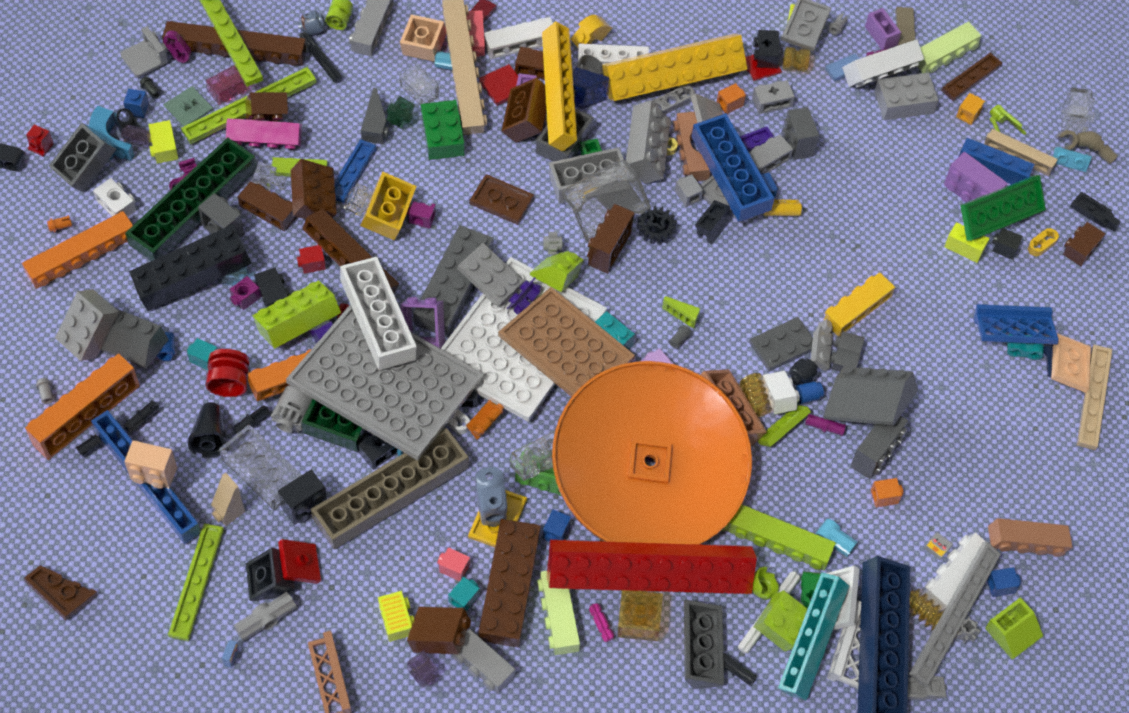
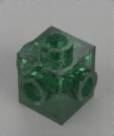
M399 96L395 103L391 102L388 106L386 120L402 129L405 124H409L412 120L415 104Z

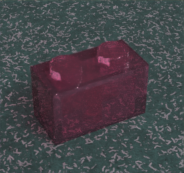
M235 65L205 80L207 91L218 105L228 102L231 98L243 94L249 89V86L246 87Z

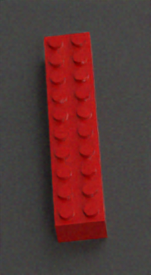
M550 540L546 577L549 588L752 594L757 557L752 546Z

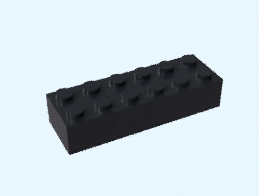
M232 224L129 271L141 302L146 310L149 311L252 264L236 227Z

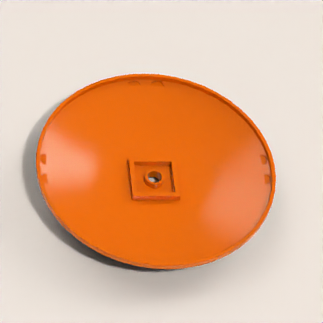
M637 361L625 363L607 369L588 380L577 390L565 406L558 420L552 445L553 471L563 500L575 518L592 534L605 542L700 545L718 534L734 517L747 493L751 477L752 454L750 441L745 425L734 405L719 388L706 378L687 368L665 362ZM652 457L655 460V465H646L644 459Z

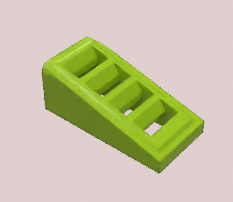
M667 296L663 299L662 309L689 327L695 328L700 308Z

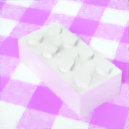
M916 39L855 60L842 68L849 87L855 85L858 88L867 83L878 81V79L893 76L901 71L910 70L918 66V62L924 60V57Z

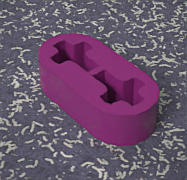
M168 31L163 39L164 45L178 62H187L191 55L190 48L178 32Z

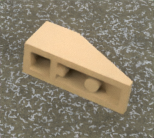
M227 473L222 475L211 503L213 509L212 516L218 523L222 522L225 526L245 513L239 487Z

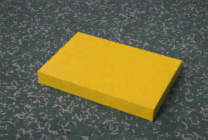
M505 490L507 520L519 521L527 502V497ZM478 511L468 538L495 548L499 525L495 527L484 526L481 523Z

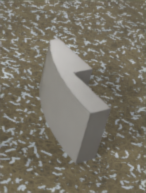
M933 676L928 687H923L913 677H908L907 700L946 698L944 677Z

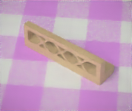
M994 129L988 133L984 142L985 145L1035 164L1033 169L1046 176L1050 175L1058 160Z

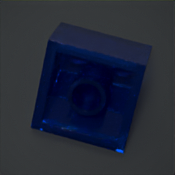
M575 67L572 74L575 108L585 109L605 101L609 77Z

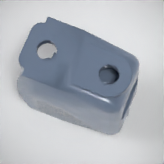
M497 467L480 469L479 473L475 474V489L481 523L484 526L495 527L500 524L501 519L507 520V500L502 470H499ZM492 474L493 479L488 480L486 475Z

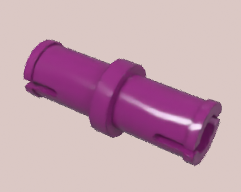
M810 413L805 421V425L821 429V432L828 431L843 436L846 424L827 420Z

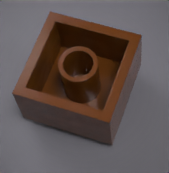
M250 92L245 99L246 120L280 122L288 114L287 92Z

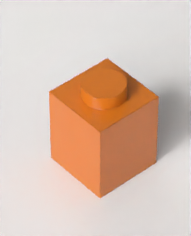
M735 83L718 91L716 102L720 103L721 109L725 114H728L744 106L746 95L744 90Z
M897 478L874 481L871 493L875 507L899 504L903 496V488L901 484L899 485Z

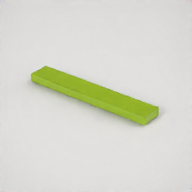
M203 524L168 632L169 638L189 642L223 536L224 527Z

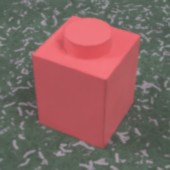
M448 547L446 552H442L437 562L439 564V572L460 581L470 566V557Z

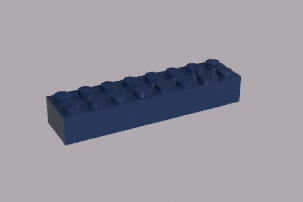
M880 556L864 561L862 564L857 713H907L910 566Z

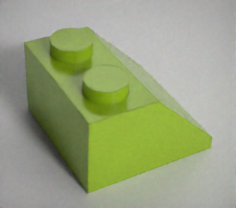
M569 251L547 257L529 275L562 292L578 277L584 259Z

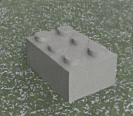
M929 73L878 79L874 92L883 120L933 114L939 101Z
M94 289L77 291L55 339L80 361L97 358L119 311Z

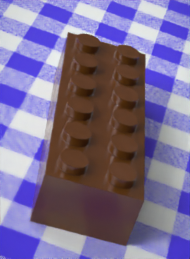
M506 519L500 520L479 627V638L484 642L520 647L541 525Z

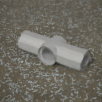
M286 592L270 603L258 605L251 615L236 623L234 628L239 637L245 641L262 629L269 630L274 627L280 618L297 608L290 594Z

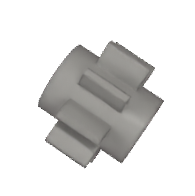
M548 232V236L543 237V250H548V255H556L557 250H562V236H557V232Z
M968 617L962 623L955 638L962 640L963 644L968 640L974 642L976 636L980 633L976 626L978 622H974Z

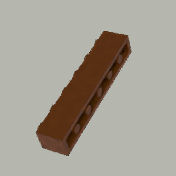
M324 209L307 216L302 230L322 247L339 266L373 258ZM382 267L391 290L395 294L399 283Z

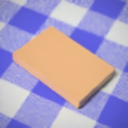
M1057 333L1059 341L1058 344H1053L1051 379L1086 393L1089 390L1091 346Z

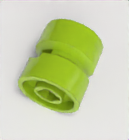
M332 0L325 18L326 24L334 30L346 29L349 17L353 11L352 2L349 0Z

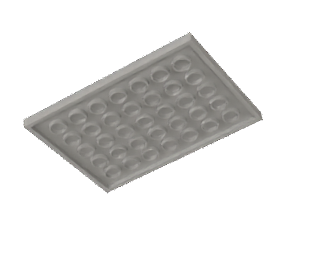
M350 304L286 378V383L407 455L419 460L483 379V373L412 332L410 333L417 346L416 360L378 370Z

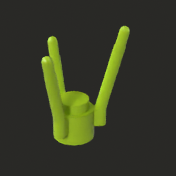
M1000 104L990 110L992 117L989 120L996 131L1000 132L996 122L1003 123L1008 120L1022 134H1026V131L1022 129V124Z

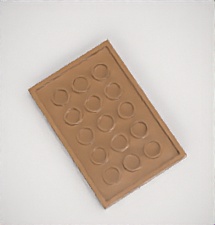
M552 287L498 331V336L571 397L581 386L599 373L621 364L631 363L635 359V355Z

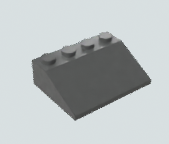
M843 367L835 378L823 417L827 420L894 425L918 392L913 371Z

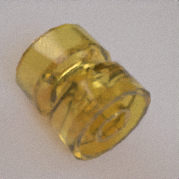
M785 47L782 69L793 70L796 68L797 71L807 72L810 50L800 48L797 51L794 47Z

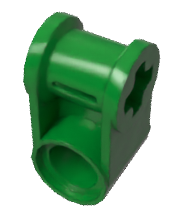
M802 572L801 604L807 609L821 573Z

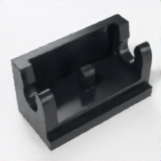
M716 200L712 202L695 224L699 238H702L704 234L707 237L708 243H714L731 221L730 206Z

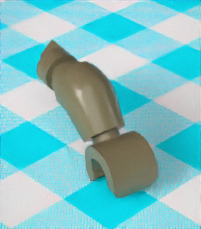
M1066 130L1056 135V138L1059 139L1065 135L1069 137L1070 143L1068 146H1065V149L1070 150L1076 144L1079 147H1088L1095 152L1098 151V155L1108 164H1111L1118 156L1112 151L1111 147L1104 145L1105 142L1102 140V137L1094 131L1081 132L1076 135L1075 132Z

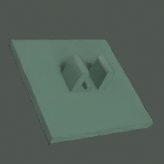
M193 86L163 104L183 127L214 110Z

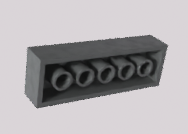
M461 225L456 230L420 299L436 298L437 301H443L444 332L447 338H449L475 287L457 269L458 265L482 243L492 252L494 250V237ZM416 307L413 312L414 325L435 333L434 308Z

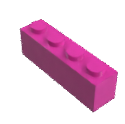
M227 118L226 138H230L240 146L242 142L249 143V146L260 147V144H267L269 148H278V145H285L286 149H296V146H301L302 124Z

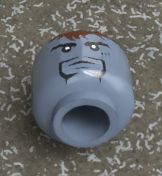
M318 11L303 14L301 22H299L301 32L305 31L310 36L323 32L326 26L323 14H319Z

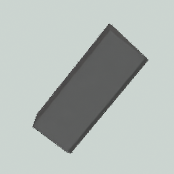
M685 599L684 678L693 689L724 685L722 606Z

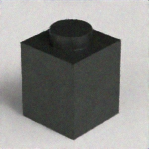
M1002 228L1000 234L996 233L993 238L992 244L995 245L992 252L1013 260L1023 236Z

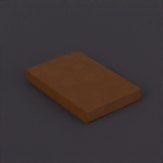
M485 174L470 198L469 204L519 225L535 195Z

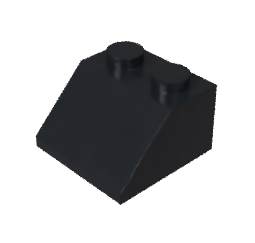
M270 548L246 563L249 601L278 598L286 592L290 593L295 590L294 581L283 579L279 549Z

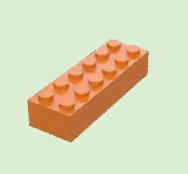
M119 353L109 358L106 364L94 370L87 379L79 382L73 390L61 396L58 402L47 407L39 417L32 419L25 429L32 445L47 460L51 459L92 426L91 420L105 411L113 409L140 387L134 367Z

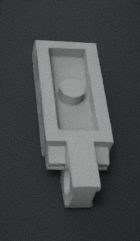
M828 319L821 323L819 322L816 331L813 332L811 360L823 371L828 370L830 367L832 334L830 332L832 330V323Z

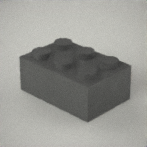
M575 109L577 141L564 151L549 145L547 124L536 140V154L553 162L575 157L580 150V142L586 141L593 131L594 117Z
M81 122L50 163L49 167L71 187L85 192L117 149L95 129Z
M900 416L894 425L876 424L857 448L850 467L868 479H871L874 474L878 475L883 468L885 460L888 462L894 453L895 447H899L903 442L904 435L908 430L906 428L908 420Z

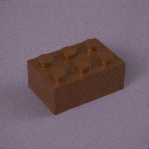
M538 78L531 79L510 89L501 132L515 143L539 134L543 130L547 109L545 84Z
M300 159L290 170L293 216L306 219L307 216L324 209L333 218L337 214L334 169Z
M616 204L613 205L611 210L608 209L606 211L603 224L599 223L596 229L597 234L595 237L590 238L587 246L589 247L587 253L589 258L588 266L607 274L629 239L633 228L634 212Z

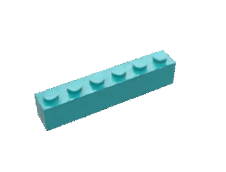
M821 572L778 689L788 696L804 701L808 698L849 585L838 576Z

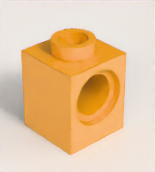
M969 93L960 105L956 117L972 125L981 113L985 101Z

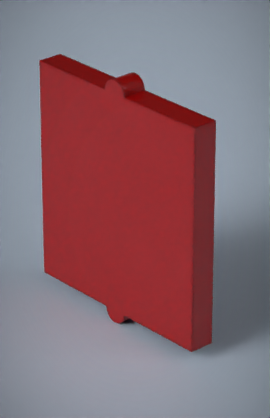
M754 55L745 57L746 71L749 72L753 81L782 73L779 65L778 68H758Z

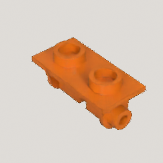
M489 400L469 421L466 427L476 440L503 413L504 407L501 404L496 405Z

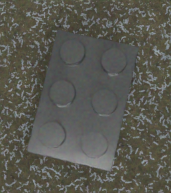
M796 317L751 338L749 344L768 372L810 353L812 351L813 337L800 318Z

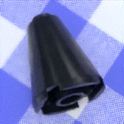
M214 402L202 405L188 438V449L195 455L197 452L202 454V457L214 458L221 456L224 450L228 448L221 407Z

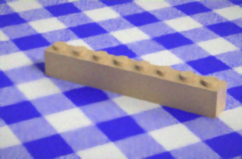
M442 0L463 135L484 133L487 119L486 115H482L484 101L479 97V94H482L481 83H477L476 79L479 78L478 67L474 66L476 53L471 48V46H474L473 36H469L471 23L466 18V15H469L468 5H464V0Z

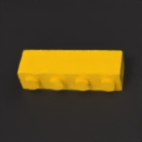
M880 272L875 276L872 275L865 281V284L855 287L849 296H843L836 306H830L825 311L824 320L828 319L831 321L832 331L837 336H841L842 331L847 332L893 296L895 286Z

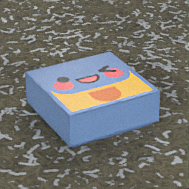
M228 641L222 656L224 666L232 668L239 651L236 641Z

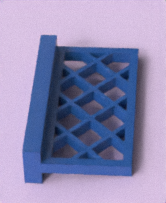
M976 304L973 320L974 324L978 326L981 341L1058 344L1059 341L1052 320L1053 311L1051 307ZM995 326H998V327L1001 328L1002 330L999 331L998 329H996V328H994V327H995ZM1013 327L1019 328L1020 331L1013 329ZM1034 327L1040 331L1036 332L1032 328ZM989 331L994 335H987L986 332Z

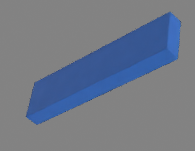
M361 139L359 140L334 182L337 201L345 203L375 153L376 145Z

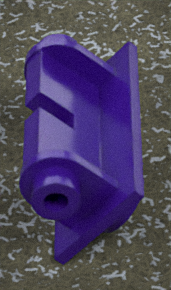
M535 277L531 281L526 280L519 287L521 289L520 293H515L508 300L510 305L506 308L507 310L513 307L514 312L518 315L531 304L526 298L532 302L541 292V287L533 283L536 279Z

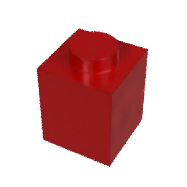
M316 245L299 249L300 256L296 258L298 267L303 268L304 274L326 270L322 247Z

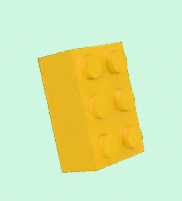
M382 172L360 226L395 240L402 227L417 186Z

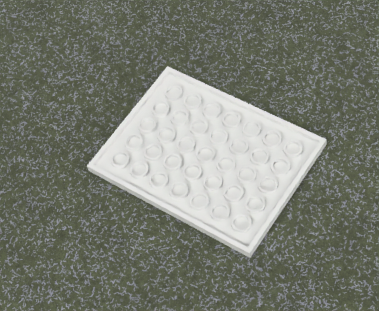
M512 257L505 263L524 282L533 279L529 275L533 268ZM535 279L533 283L540 285L541 292L532 302L547 291L550 286ZM569 287L562 292L554 289L594 322L607 311L605 306ZM516 289L499 307L482 294L442 346L441 350L483 373V379L474 389L478 391L477 394L491 400L495 404H501L504 409L529 422L555 383L498 336V331L517 316L513 307H510L508 310L506 308L510 305L508 300L515 293L519 294L521 289Z

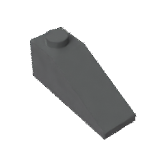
M373 88L361 128V139L366 142L383 145L384 139L388 138L389 127L386 126V118L377 88Z

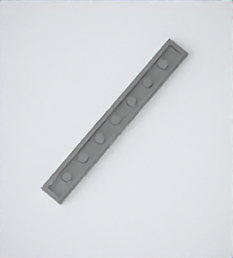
M983 542L909 673L923 687H928L1001 555L988 542Z

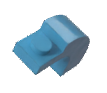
M97 105L91 115L89 126L117 149L109 160H112L116 155L120 159L131 161L135 156L132 145L109 135L115 125L112 118L114 111Z

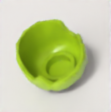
M760 567L755 571L752 592L763 600H769L774 594L778 593V582L775 579L774 573L767 572V567Z

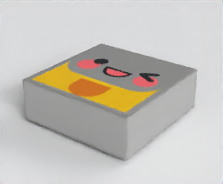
M936 532L924 549L941 560L953 544Z

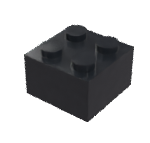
M312 469L277 490L281 508L294 525L306 521L312 514L311 509L327 500L325 486Z

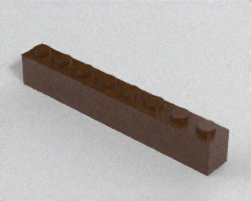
M173 21L166 22L162 40L166 33L172 30L180 34L191 52L220 55L223 57L229 56L214 27ZM237 30L253 60L303 66L307 51L305 38Z

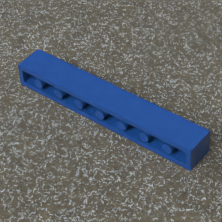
M107 410L91 420L96 434L128 473L124 461L132 440ZM136 483L184 545L201 534L198 522L171 488L163 487L160 489L153 487L151 484Z

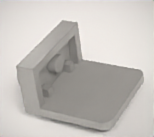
M148 26L141 29L143 41L120 53L121 58L136 77H141L168 63L166 46L164 43L160 44L157 34L154 31L151 32Z

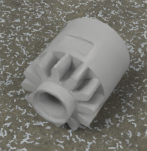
M292 386L285 387L271 415L272 421L277 422V428L284 432L291 433L295 431L299 433V431H302L301 421L313 398Z

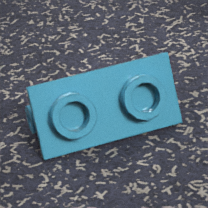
M1055 147L1053 157L1058 159L1056 164L1083 172L1087 171L1092 158L1088 154H1081L1061 147Z

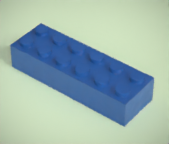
M723 114L693 124L692 139L738 222L771 211L774 197L728 115Z

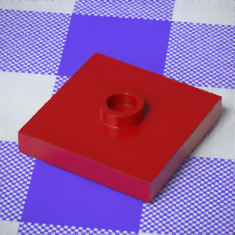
M281 539L278 545L283 579L313 584L321 582L316 544Z

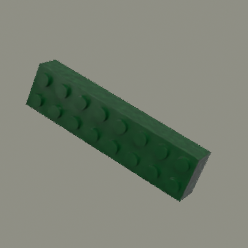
M227 137L125 232L128 245L150 261L168 254L201 223L198 206L214 193L226 199L257 169L255 156Z

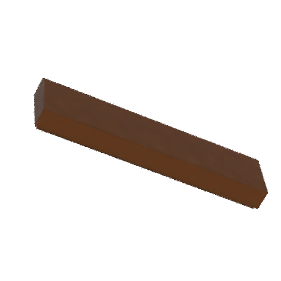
M990 52L944 85L941 91L954 102L1002 67L1003 62Z

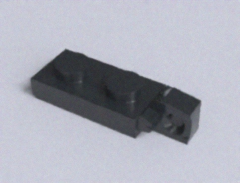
M1080 192L1070 205L1071 208L1098 225L1114 232L1121 223L1111 213V209L1083 192Z

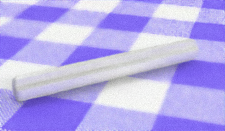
M794 571L790 572L779 587L778 592L784 590L790 594L799 582L800 575ZM752 626L738 645V649L744 654L749 653L762 633Z

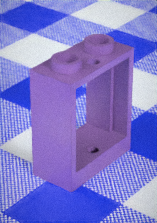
M408 297L400 304V308L409 331L413 333L412 307L434 308L436 338H420L441 349L445 344L443 301H437L436 298L418 300V297Z

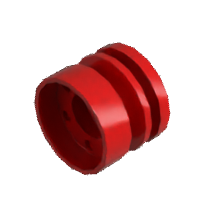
M218 349L211 352L208 358L206 389L210 393L222 397H237L245 394L248 383L249 357L245 353L234 349Z

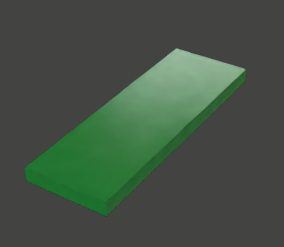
M1040 175L1031 176L961 204L966 240H975L1045 211L1046 207Z

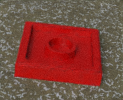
M510 64L479 78L482 87L496 106L508 101L510 89L516 87L518 75Z

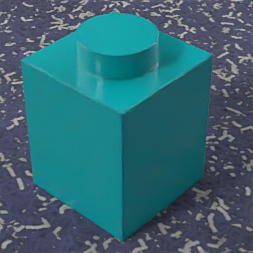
M196 338L195 342L191 343L187 349L189 362L208 370L209 355L211 352L218 350V348Z
M463 577L448 594V602L455 608H464L467 612L480 597L479 585L472 579L468 580Z

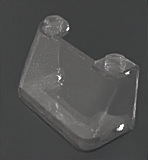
M626 160L616 161L567 187L562 192L563 199L586 242L591 237H595L599 223L603 224L606 211L608 209L611 210L614 204L633 211L634 214H643L651 208L638 173Z

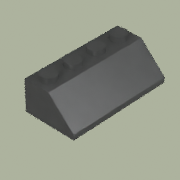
M116 309L119 313L104 341L101 351L113 356L119 353L126 361L147 369L169 339L160 325Z

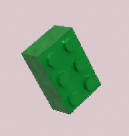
M449 100L421 104V118L428 159L435 160L464 156V139L457 101Z

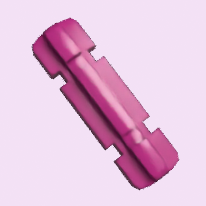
M592 604L589 606V611L594 617L593 619L599 632L602 634L603 641L609 642L613 640L614 634L609 628L610 625L604 613L601 611L600 604Z

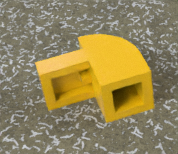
M595 14L590 15L578 24L580 28L570 40L578 48L579 44H591L594 39L602 41L611 31L612 27L602 17Z

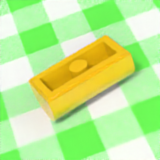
M774 199L772 210L763 213V216H801L802 204L798 199Z

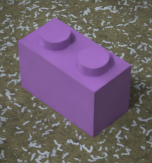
M884 8L868 13L865 28L881 50L898 46L901 31Z

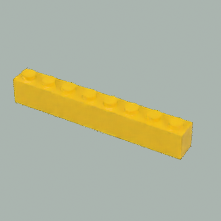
M555 21L542 32L549 145L564 151L577 141L569 28Z

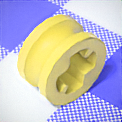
M669 137L667 146L671 145V148H667V156L674 155L678 145L675 139Z

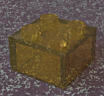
M622 590L617 637L659 642L663 593Z

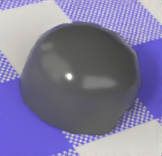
M591 55L580 57L576 67L579 76L586 81H597L603 73L601 71L602 62Z

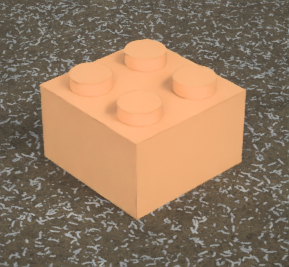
M411 15L400 40L402 54L435 62L436 53L440 51L446 37L444 21Z
M133 440L124 461L130 479L133 482L151 484L153 487L160 489L163 487L170 489L177 470L172 449Z

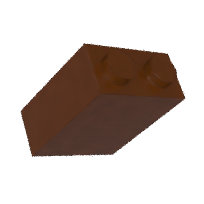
M418 607L407 642L413 653L459 654L461 647L465 643L467 629L471 625L470 617L464 608Z

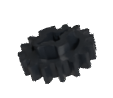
M654 206L653 210L647 208L646 213L642 211L637 219L639 236L644 235L643 240L650 239L651 244L654 240L657 244H660V240L666 243L667 237L672 239L673 234L676 233L677 221L674 220L675 215H670V210L663 211V207L660 210H657L656 206Z

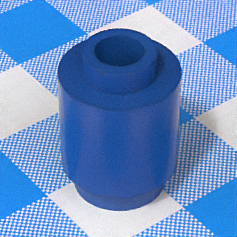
M813 381L796 386L800 404L817 401L824 396L823 386L820 382L816 383Z

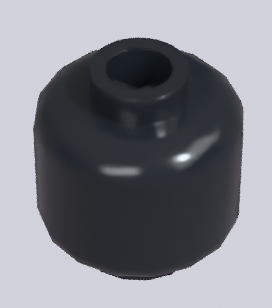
M808 358L799 359L789 370L793 384L797 386L812 382L818 375V367Z

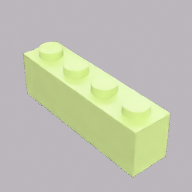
M968 21L920 47L924 60L918 62L919 65L916 67L922 73H933L942 65H948L953 59L962 57L970 50H975L979 46L982 35Z
M542 571L540 579L537 580L539 592L542 591L544 597L541 598L542 610H546L547 613L544 621L546 630L550 629L551 634L548 637L549 648L554 650V655L579 652L580 642L569 589L549 588L546 577L547 571Z

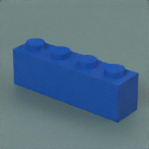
M966 138L959 154L960 156L963 152H966L1008 184H1014L1029 178L1035 165L970 138Z

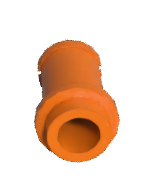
M69 215L53 220L50 218V221H47L49 231L56 233V230L72 227Z

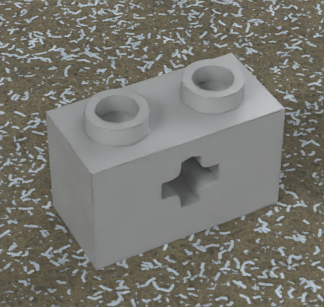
M788 80L754 87L752 99L758 113L764 114L791 108L795 96Z

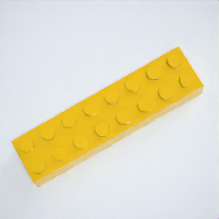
M734 33L602 64L608 99L617 101L747 70L742 35Z

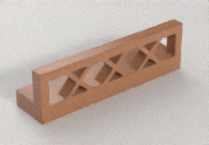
M331 631L323 632L324 638L310 641L308 646L324 711L329 713L328 708L332 701H335L341 705L342 711L337 713H351ZM325 644L327 650L322 657L314 653L313 647ZM323 662L331 666V671L327 676L319 672ZM327 682L336 685V690L332 695L324 692Z

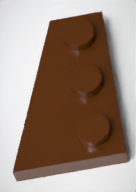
M41 565L24 577V582L65 621L98 596V591L89 590L76 581L67 580L61 574Z

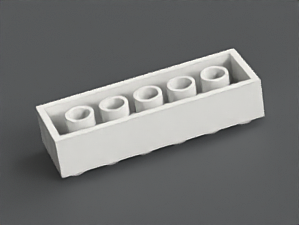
M373 257L340 266V281L378 370L416 360L417 346L378 258Z

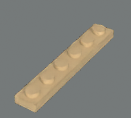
M1093 345L1091 349L1089 390L1084 394L1076 446L1096 450L1098 447L1112 349Z

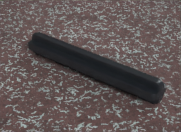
M305 31L300 33L299 38L306 39L307 49L334 83L341 82L342 75L313 38Z

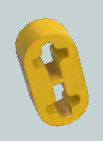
M1052 228L1043 230L1030 241L1028 252L1032 256H1041L1056 244L1059 238L1058 232Z

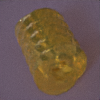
M761 373L749 374L739 382L741 390L757 417L764 416L772 411V408L768 407L771 402L767 400L768 394L764 393L766 388L763 386L764 381L761 380Z
M920 588L912 590L910 592V610L913 609L912 616L915 617L920 614L918 621L926 620L924 625L926 628L933 625L931 632H933L945 609L938 612L939 604L932 607L933 599L925 601L926 593L920 596Z

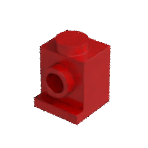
M35 124L26 134L29 142L28 150L42 157L45 156L54 144L50 131Z

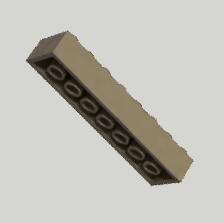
M445 428L438 434L419 460L406 453L400 455L311 509L312 519L335 550L469 468V457L449 430Z

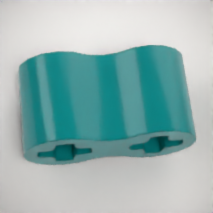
M1007 342V354L1012 357H1027L1032 360H1038L1043 357L1044 344Z

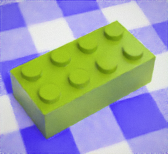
M318 280L311 282L301 290L294 291L284 299L277 300L273 305L260 309L252 317L259 334L275 349L335 317L341 311L334 294Z

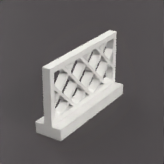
M858 600L856 601L854 625L842 628L827 679L835 682L838 680L857 689L859 671L856 665L859 664V660L854 662L850 653L854 649H857L858 652L860 650V643L856 638V633L860 631L858 627L861 621V602ZM852 667L856 678L849 679L844 676L847 668Z

